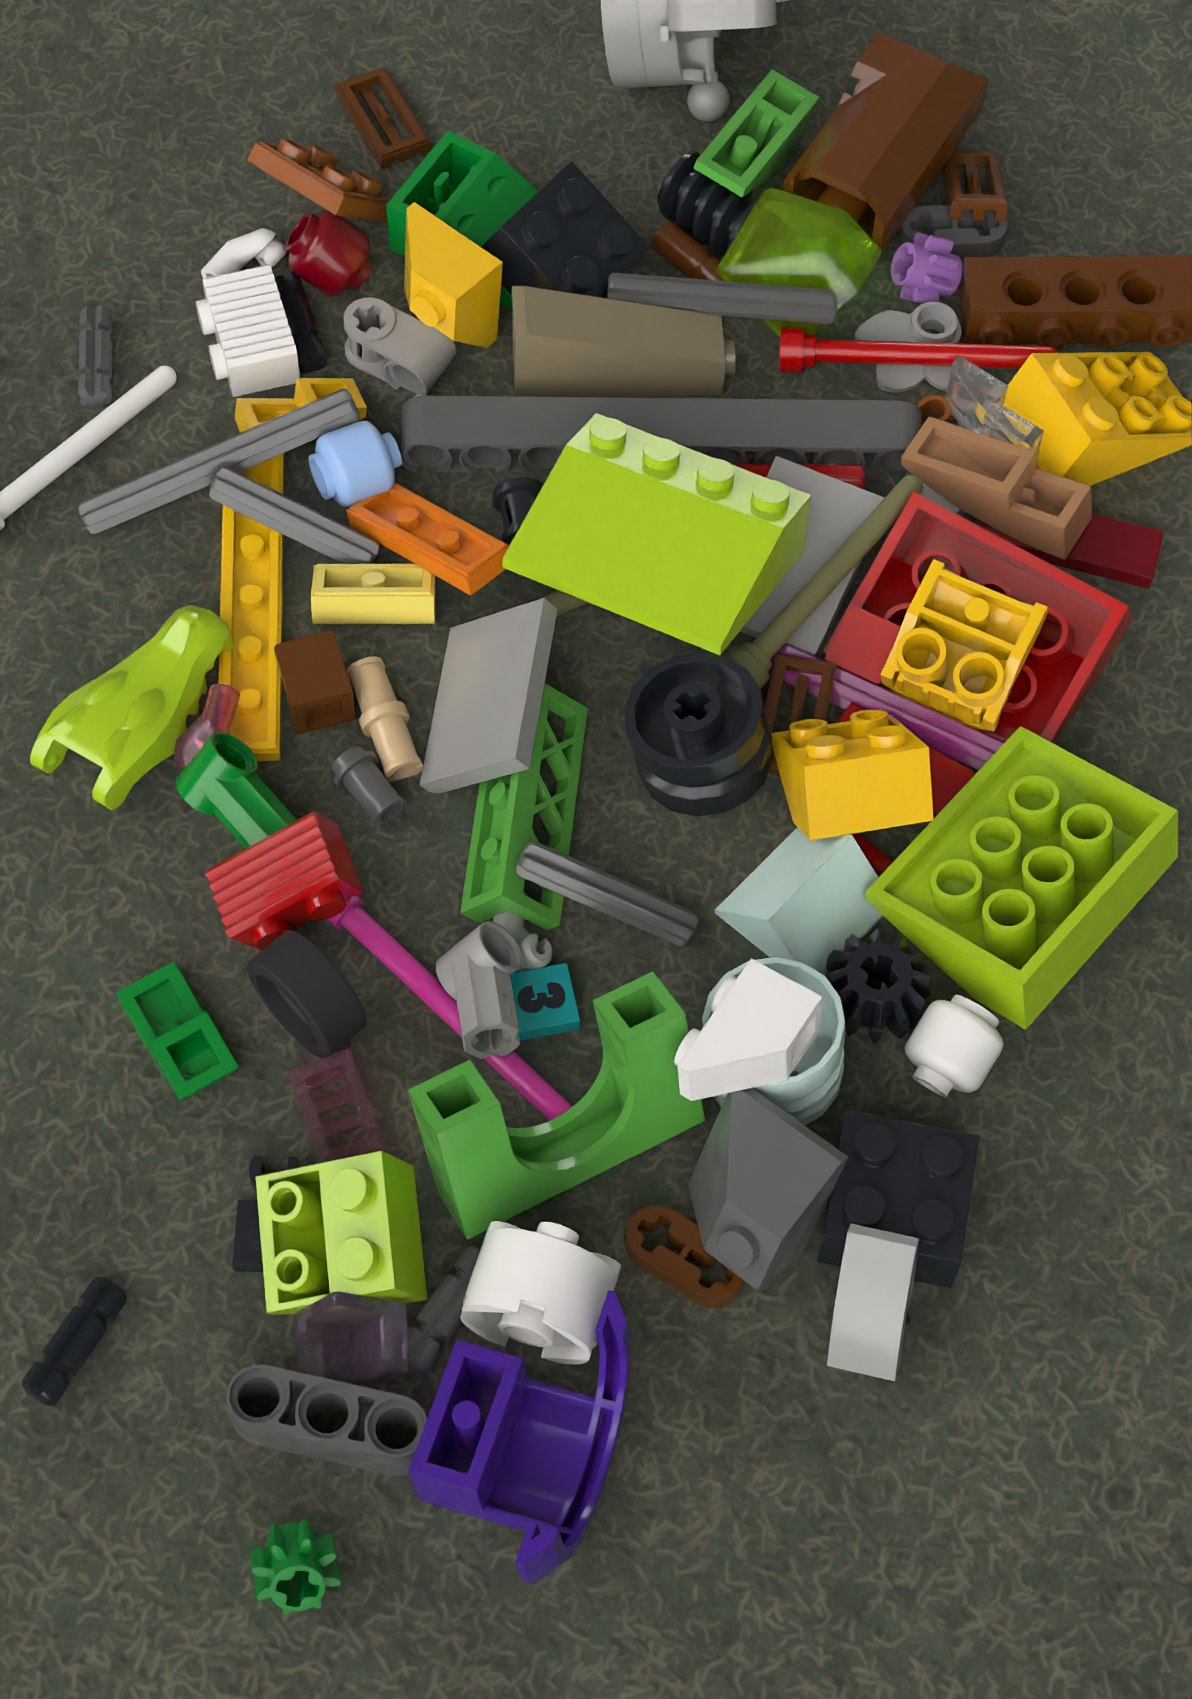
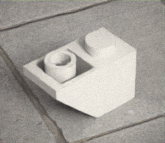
M751 958L738 978L729 976L721 984L711 1006V1011L714 1013L703 1029L699 1031L693 1028L680 1044L674 1060L675 1065L678 1067L680 1095L694 1101L786 1081L822 1028V996Z

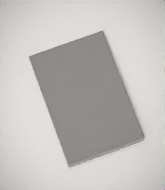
M776 456L766 478L780 481L789 487L811 495L805 550L740 632L757 638L879 505L884 497ZM862 559L786 643L818 657Z
M545 598L450 628L420 780V786L428 792L440 794L530 768L558 610Z

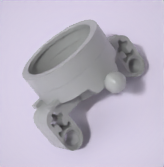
M601 0L604 45L612 84L616 89L692 85L687 94V105L693 117L703 122L717 121L727 112L730 97L724 84L718 81V71H715L714 38L720 37L721 30L760 28L776 25V2L788 0Z

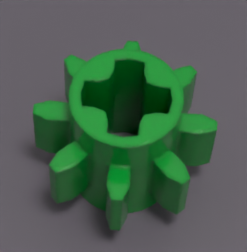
M302 1519L300 1523L292 1522L279 1527L274 1524L269 1526L270 1536L268 1537L266 1548L253 1547L250 1550L251 1573L255 1574L256 1598L260 1601L271 1597L274 1603L282 1608L283 1614L286 1615L291 1611L299 1612L312 1607L319 1609L322 1607L321 1599L325 1592V1586L334 1587L341 1584L339 1561L336 1560L337 1553L334 1535L329 1533L319 1537L317 1532L309 1526L308 1519Z

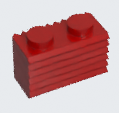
M315 811L218 863L205 872V876L210 881L209 887L214 892L213 898L218 904L217 910L222 915L221 921L226 926V934L235 941L260 950L266 948L285 931L296 930L298 925L306 924L309 919L319 921L338 915L346 908V901H349L352 896L360 895L363 891L338 823Z

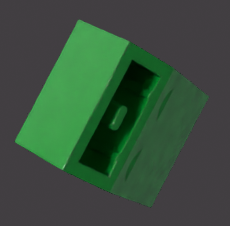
M447 131L386 205L389 250L405 258L406 210L414 202L481 247L539 191L495 152ZM501 285L500 305L512 310V295Z

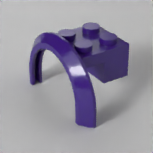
M608 1290L595 1328L600 1353L599 1376L595 1398L530 1380L523 1358L456 1340L408 1470L420 1501L525 1531L526 1533L515 1563L522 1581L528 1584H537L574 1554L591 1522L612 1462L622 1423L631 1368V1340L628 1325L614 1291Z

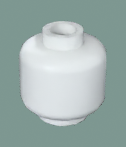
M956 994L951 1001L936 1000L932 1002L925 1010L904 1047L909 1060L918 1067L912 1076L913 1079L942 1097H947L952 1088L965 1093L977 1090L1004 1046L1003 1039L996 1030L999 1024L998 1018L979 1004Z

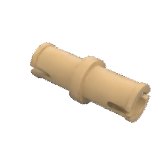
M373 656L354 662L347 668L346 672L362 712L359 724L363 734L372 738L384 769V776L389 782H394L419 774L423 769V764L416 753L406 725L410 720L406 705L396 699L385 672L382 658Z

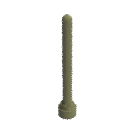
M912 474L903 477L753 643L744 642L741 647L733 646L724 656L746 668L761 689L769 680L767 672L772 667L770 659L898 520L912 493L916 492L919 495L922 493V480Z

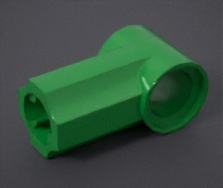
M216 731L176 778L175 785L181 797L197 811L209 816H216L245 849L297 821L291 812L255 774L258 769V762L251 749L241 740L226 732Z

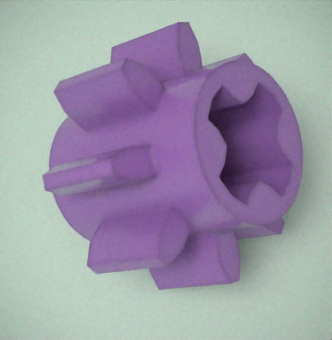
M916 233L914 244L907 242L897 249L891 264V277L896 285L903 286L899 296L901 299L921 304L939 302V296L948 297L955 292L962 277V262L957 255L950 253L954 244L952 240Z

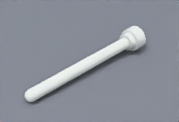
M169 366L158 367L0 492V531L5 527L4 520L169 390L176 383L177 376L175 371Z

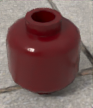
M328 210L320 211L316 215L311 211L303 215L293 227L285 243V250L290 253L288 264L292 272L327 296L338 295L348 287L353 291L358 289L368 277L373 263L367 259L370 251L369 237L344 217L335 215Z

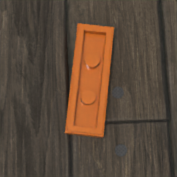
M395 482L388 492L379 493L361 500L346 510L350 527L378 541L381 545L470 596L506 570L502 568V563L509 545Z

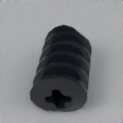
M689 151L675 163L663 180L658 194L659 211L667 220L676 221L677 225L685 232L693 233V236L699 243L710 245V248L717 256L727 257L731 266L737 269H744L770 247L780 226L779 217L773 216L765 220L770 207L769 203L764 198H759L751 203L752 191L744 197H740L695 170L694 165L700 153Z

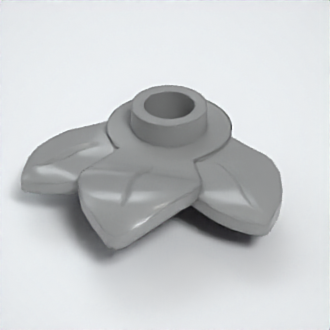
M926 302L919 305L911 314L894 310L878 313L859 326L854 338L855 340L959 343L961 325L956 313L946 304ZM934 329L937 330L940 334H932L924 330ZM877 364L876 382L883 391L899 393L916 388L926 379L935 388L947 391L962 377L964 367Z

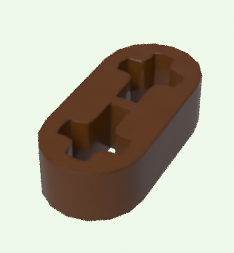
M650 1205L642 1208L630 1218L626 1227L625 1246L630 1260L640 1269L694 1303L706 1308H721L731 1304L739 1296L744 1280L727 1267L724 1277L730 1282L728 1285L717 1281L709 1289L700 1284L702 1271L688 1262L689 1259L692 1258L708 1268H711L718 1260L704 1251L697 1224L662 1205ZM660 1225L668 1229L667 1242L681 1253L677 1255L660 1245L654 1248L652 1253L644 1250V1235L640 1231L644 1228L649 1232H654Z

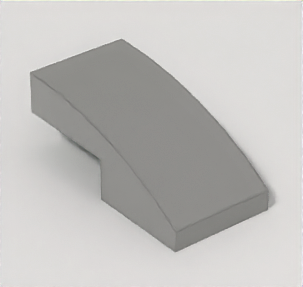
M850 1224L837 1287L827 1366L895 1381L901 1364L907 1309L913 1294L919 1238Z

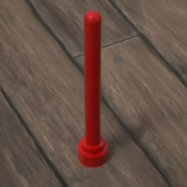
M781 326L779 373L803 374V368H814L815 362L1020 369L1032 353H1058V351L1051 346L816 339V333H805V327Z

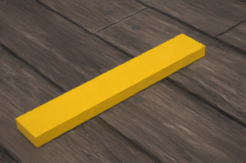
M284 453L239 472L284 495ZM223 505L220 618L227 623L234 646L231 651L223 649L219 653L217 732H226L241 740L251 749L257 761H281L282 677L275 658L274 647L276 644L282 643L284 535Z

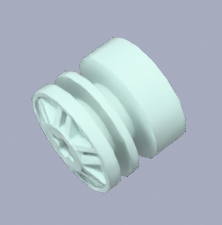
M779 957L757 959L755 961L822 996V1028L788 1079L753 1088L803 1125H807L821 1117L839 1093L844 1073L843 1046L845 1042V1019L841 998L824 975L803 962ZM749 961L726 973L709 993L702 1017L703 1027L714 1013L711 1011V1006L721 984L729 976L738 978ZM728 1093L714 1096L720 1107H722Z

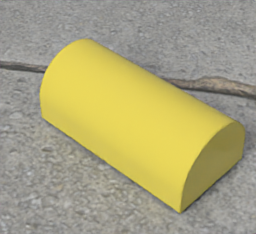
M416 564L314 565L311 589L313 624H435L436 576Z

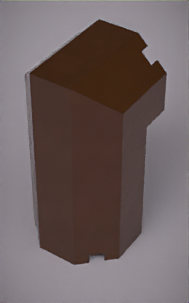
M879 32L857 60L851 77L858 79L853 95L847 92L843 93L836 110L783 182L780 211L789 223L795 216L804 227L799 233L802 241L850 264L857 263L862 255L869 254L868 260L881 256L983 110L988 85V78L896 37Z

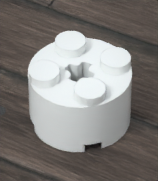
M493 1221L489 1224L468 1284L460 1318L462 1323L470 1330L492 1343L506 1346L507 1340L510 1337L528 1345L544 1347L541 1358L561 1364L586 1363L590 1359L592 1349L597 1344L595 1328L608 1290L614 1291L621 1264L608 1256L589 1252L577 1246L579 1235L563 1225L541 1222L538 1225L537 1231L534 1232L520 1229L509 1223Z

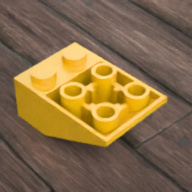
M1152 352L1032 353L994 402L1023 447L1036 452L1038 469L1088 486L1192 445V403L1181 395L1167 375L1168 370L1165 364L1154 356Z

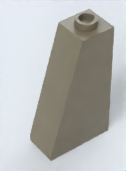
M512 286V344L515 396L651 398L723 395L725 375L735 374L734 339H724L722 316L527 286Z

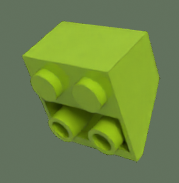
M383 1151L255 1177L267 1313L278 1315L356 1312L427 1300L414 1165Z

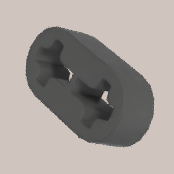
M947 205L915 207L902 224L899 242L900 245L907 242L914 244L915 234H922L921 231H918V228L923 227L928 228L930 235L952 240L954 244L950 253L957 255L960 259H965V257H990L998 253L1003 247L1008 222L1007 219L1006 221H995L993 211L985 210L984 221L972 220L970 210H962L961 220H950ZM973 226H983L985 233H989V235L979 236L978 230L973 228Z

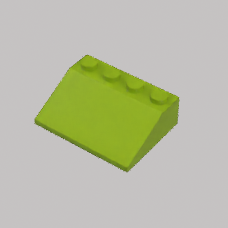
M596 413L564 447L503 557L502 568L721 655L804 553L811 495L789 487L780 481L771 480L731 465L725 460L710 457L679 445L672 440L660 438L626 425L617 419L608 418Z
M1020 726L934 818V821L927 825L865 892L866 901L973 999L1026 1030L1178 858V810Z

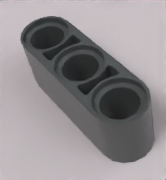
M254 1364L241 1369L232 1377L226 1393V1402L235 1430L248 1442L394 1476L409 1474V1467L427 1421L424 1409L415 1400L406 1396L270 1365ZM259 1394H270L279 1400L276 1409L262 1418L250 1417L243 1412L246 1403L252 1397ZM327 1409H337L348 1417L345 1425L333 1433H320L311 1427L314 1417ZM393 1425H406L417 1433L414 1441L401 1449H390L384 1446L379 1441V1438L388 1427Z

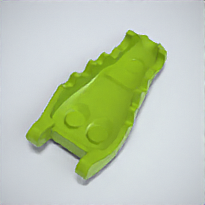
M188 605L176 609L151 640L103 675L72 692L51 712L34 743L30 756L31 765L46 773H52L62 763L67 750L70 749L103 768L92 791L93 799L111 811L118 808L124 802L133 785L150 769L174 754L177 739L186 736V718L189 714L194 716L198 714L199 699L202 694L207 692L206 673L214 667L215 660L223 649L229 651L233 649L234 642L227 623L211 610L198 606Z

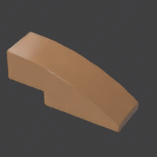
M930 416L901 456V465L913 475L918 476L929 488L961 510L1028 546L1066 560L1092 519L1091 486L1038 469L1036 452Z

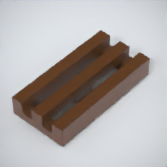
M385 67L335 84L337 97L381 170L390 167L392 161L400 159L401 162L410 160L411 155L420 152L423 155L431 151L430 139ZM377 84L380 86L411 138L401 139L384 107L379 103L370 88L371 86ZM358 91L389 141V146L386 147L354 92Z
M954 150L941 169L950 220H961L962 210H970L972 220L984 221L985 210L993 211L995 221H1006L1008 199L998 153L995 151ZM957 164H963L967 194H962ZM976 165H985L989 195L981 194Z
M776 653L764 710L770 736L771 733H774L786 670L798 672L786 731H789V725L802 720L810 677L801 673L822 676L813 719L827 721L837 664ZM773 757L769 773L777 774L780 777L776 759Z

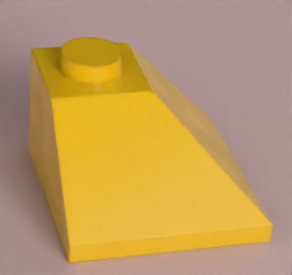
M414 202L406 210L404 291L410 311L422 323L429 327H435L453 341L488 348L497 339L503 262Z

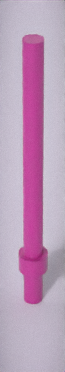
M358 895L352 896L349 901H346L347 906L341 913L327 919L338 930L345 927L462 1038L457 1000L447 993L434 975L363 910L364 901ZM512 1051L506 1056L496 1055L483 1058L549 1121L573 1107L516 1052Z

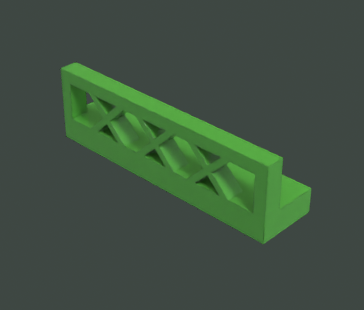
M544 683L530 768L479 783L460 914L477 923H482L493 918L495 915L510 911L545 930H550L560 925L564 896L540 886L542 896L541 903L523 894L525 878L520 877L516 873V865L522 849L529 841L539 842L532 829L533 817L537 812L550 835L548 847L568 856L570 851L588 708ZM548 710L565 719L563 740L558 743L547 721ZM546 758L557 781L556 792L552 797L540 775L541 760Z

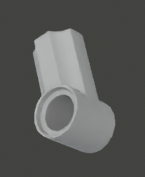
M492 921L480 924L444 953L436 962V973L440 983L447 993L457 1000L464 1052L479 1059L496 1055L506 1056L520 1045L519 1026L510 976L522 966L523 955L520 946L512 934L500 924Z

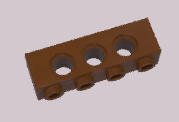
M1192 255L965 257L962 277L958 288L964 343L999 345L1038 344L1039 346H1051L1055 349L1066 344L1095 343L1101 348H1115L1124 343H1152L1160 348H1169L1181 342H1191Z

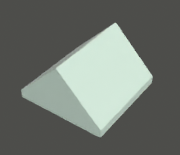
M798 827L714 912L770 958L779 957L803 962L822 975L828 973L825 966L827 957L833 950L844 951L845 940L852 933L862 940L884 917L866 901L865 892L879 877L854 837L848 834L810 841Z

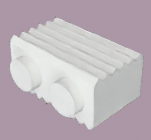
M271 265L202 279L205 299L195 301L203 335L214 333L217 344L208 346L216 380L227 378L233 397L296 383V378H300L296 345L294 344Z

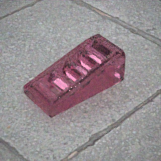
M351 1049L287 1071L288 1079L319 1163L349 1158L368 1150L388 1153ZM345 1077L348 1089L314 1101L311 1100L308 1090ZM352 1101L354 1102L357 1113L320 1125L317 1114ZM361 1125L363 1126L367 1137L329 1150L325 1138Z

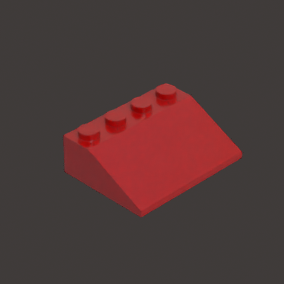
M913 492L850 604L901 626L905 614L934 559L944 563L945 569L1012 599L1033 606L1036 602L1047 606L1048 613L1042 628L1013 684L995 731L978 730L1006 742L1022 726L1054 744L1104 670L1134 618L1130 607ZM844 615L841 618L839 624L837 625L835 631L833 632L831 638L829 639L826 647L823 650V652L826 654L844 618Z

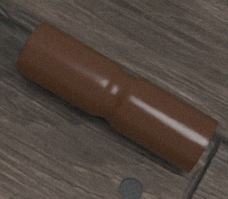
M673 221L663 224L652 238L651 248L688 278L748 283L720 259L712 257L704 246Z

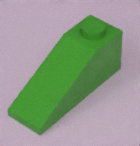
M772 69L695 162L694 169L740 197H744L775 176L798 148L820 97Z

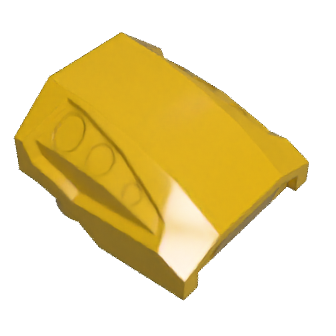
M933 559L905 614L894 646L880 674L881 682L894 692L973 728L995 731L1013 684L1042 628L1048 613V607L1038 602L1034 606L976 584L945 569L944 563Z

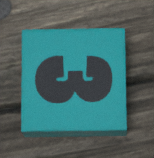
M567 963L515 972L510 976L519 1026V1041L580 1029V1018Z

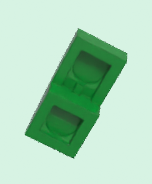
M174 961L116 992L117 1001L180 1102L239 1070L236 1061L207 1011H202Z

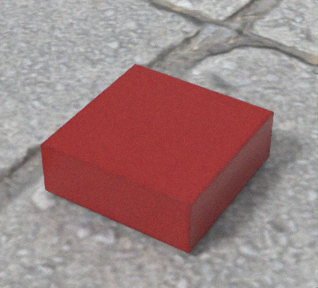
M850 604L824 660L837 664L838 667L883 686L880 674L888 660L901 626Z

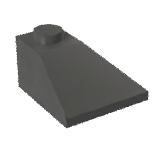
M749 1088L728 1093L688 1182L704 1251L756 1290L761 1289L801 1257L848 1156L755 1089Z

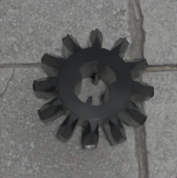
M878 928L871 933L869 944L864 943L852 933L845 940L844 951L833 950L827 957L825 967L828 973L824 976L841 998L844 1017L848 1015L845 1024V1032L848 1037L858 1032L862 1024L869 1026V1037L874 1044L881 1040L885 1025L889 1031L901 1039L908 1031L909 1021L919 1022L927 1009L924 999L930 996L933 981L931 976L923 974L926 965L924 953L905 955L908 943L904 935L890 945L883 943V936ZM873 980L882 982L880 990L871 988Z

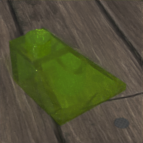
M771 187L763 191L716 271L728 282L830 289L836 292L838 311L859 292L882 250L845 210ZM763 319L780 338L781 326L805 327V333H814L822 325Z

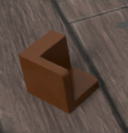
M333 630L275 645V658L286 690L289 714L296 735L356 720L353 690Z

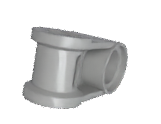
M374 297L358 299L346 308L343 315L344 329L349 336L345 343V356L348 362L357 369L389 383L396 390L401 386L416 393L415 397L428 395L456 356L457 350L452 339L435 327L425 325L420 320L390 306L383 300ZM377 315L380 317V329H378ZM360 344L362 345V357L360 356Z

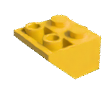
M858 711L850 715V721L827 724L826 721L820 719H805L791 723L789 731L771 733L772 748L793 823L810 841L934 821L929 747L892 715H888L886 711Z

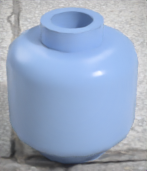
M357 421L322 434L316 442L315 453L309 455L310 470L320 494L325 500L333 498L343 507H351L361 500L379 493L388 492L395 482L394 468L402 465L401 454L394 437L389 432L381 435L379 430L369 421Z

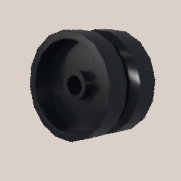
M704 652L678 655L650 668L633 686L624 708L626 732L631 749L635 754V763L639 776L654 800L673 812L692 816L719 814L748 801L765 783L773 762L771 736L768 722L765 718L761 690L746 668L730 658Z

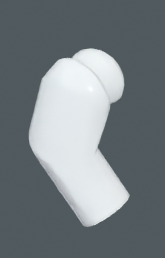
M258 229L227 241L202 268L201 275L205 279L240 271L254 257L261 266L270 264L272 268L286 254L285 245L275 238L277 233L272 230Z

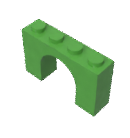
M653 971L593 1000L603 1046L602 1066L594 1084L584 1097L568 1111L553 1120L527 1128L506 1127L499 1101L471 1060L408 1089L438 1195L467 1240L488 1230L491 1222H504L705 1121L701 1099L691 1101L680 1095L678 1067L674 1063L678 1048L689 1033L686 1014Z

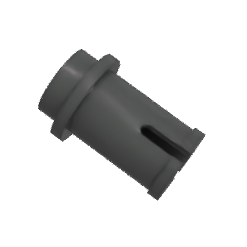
M355 746L343 752L334 761L331 768L335 774L334 783L341 790L347 788L371 818L370 820L374 826L380 828L403 813L407 807V801L398 794L378 769L377 756L372 751H364L362 747Z

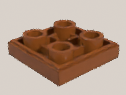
M284 137L281 138L279 145L261 141L260 143L255 142L247 161L321 207L339 216L382 223L387 222L386 205L391 199L380 193L383 184L359 170L353 169L352 173L349 174L338 168L337 164L340 158L336 154L313 143H309L306 148Z

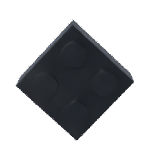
M571 161L506 221L481 248L503 262L501 285L511 295L512 286H527L599 297L608 288L610 274L624 273L650 246Z
M845 1110L837 1149L847 1155L848 1159L827 1201L817 1262L841 1267L847 1232L850 1224L919 1238L914 1281L952 1288L962 1261L980 1135Z

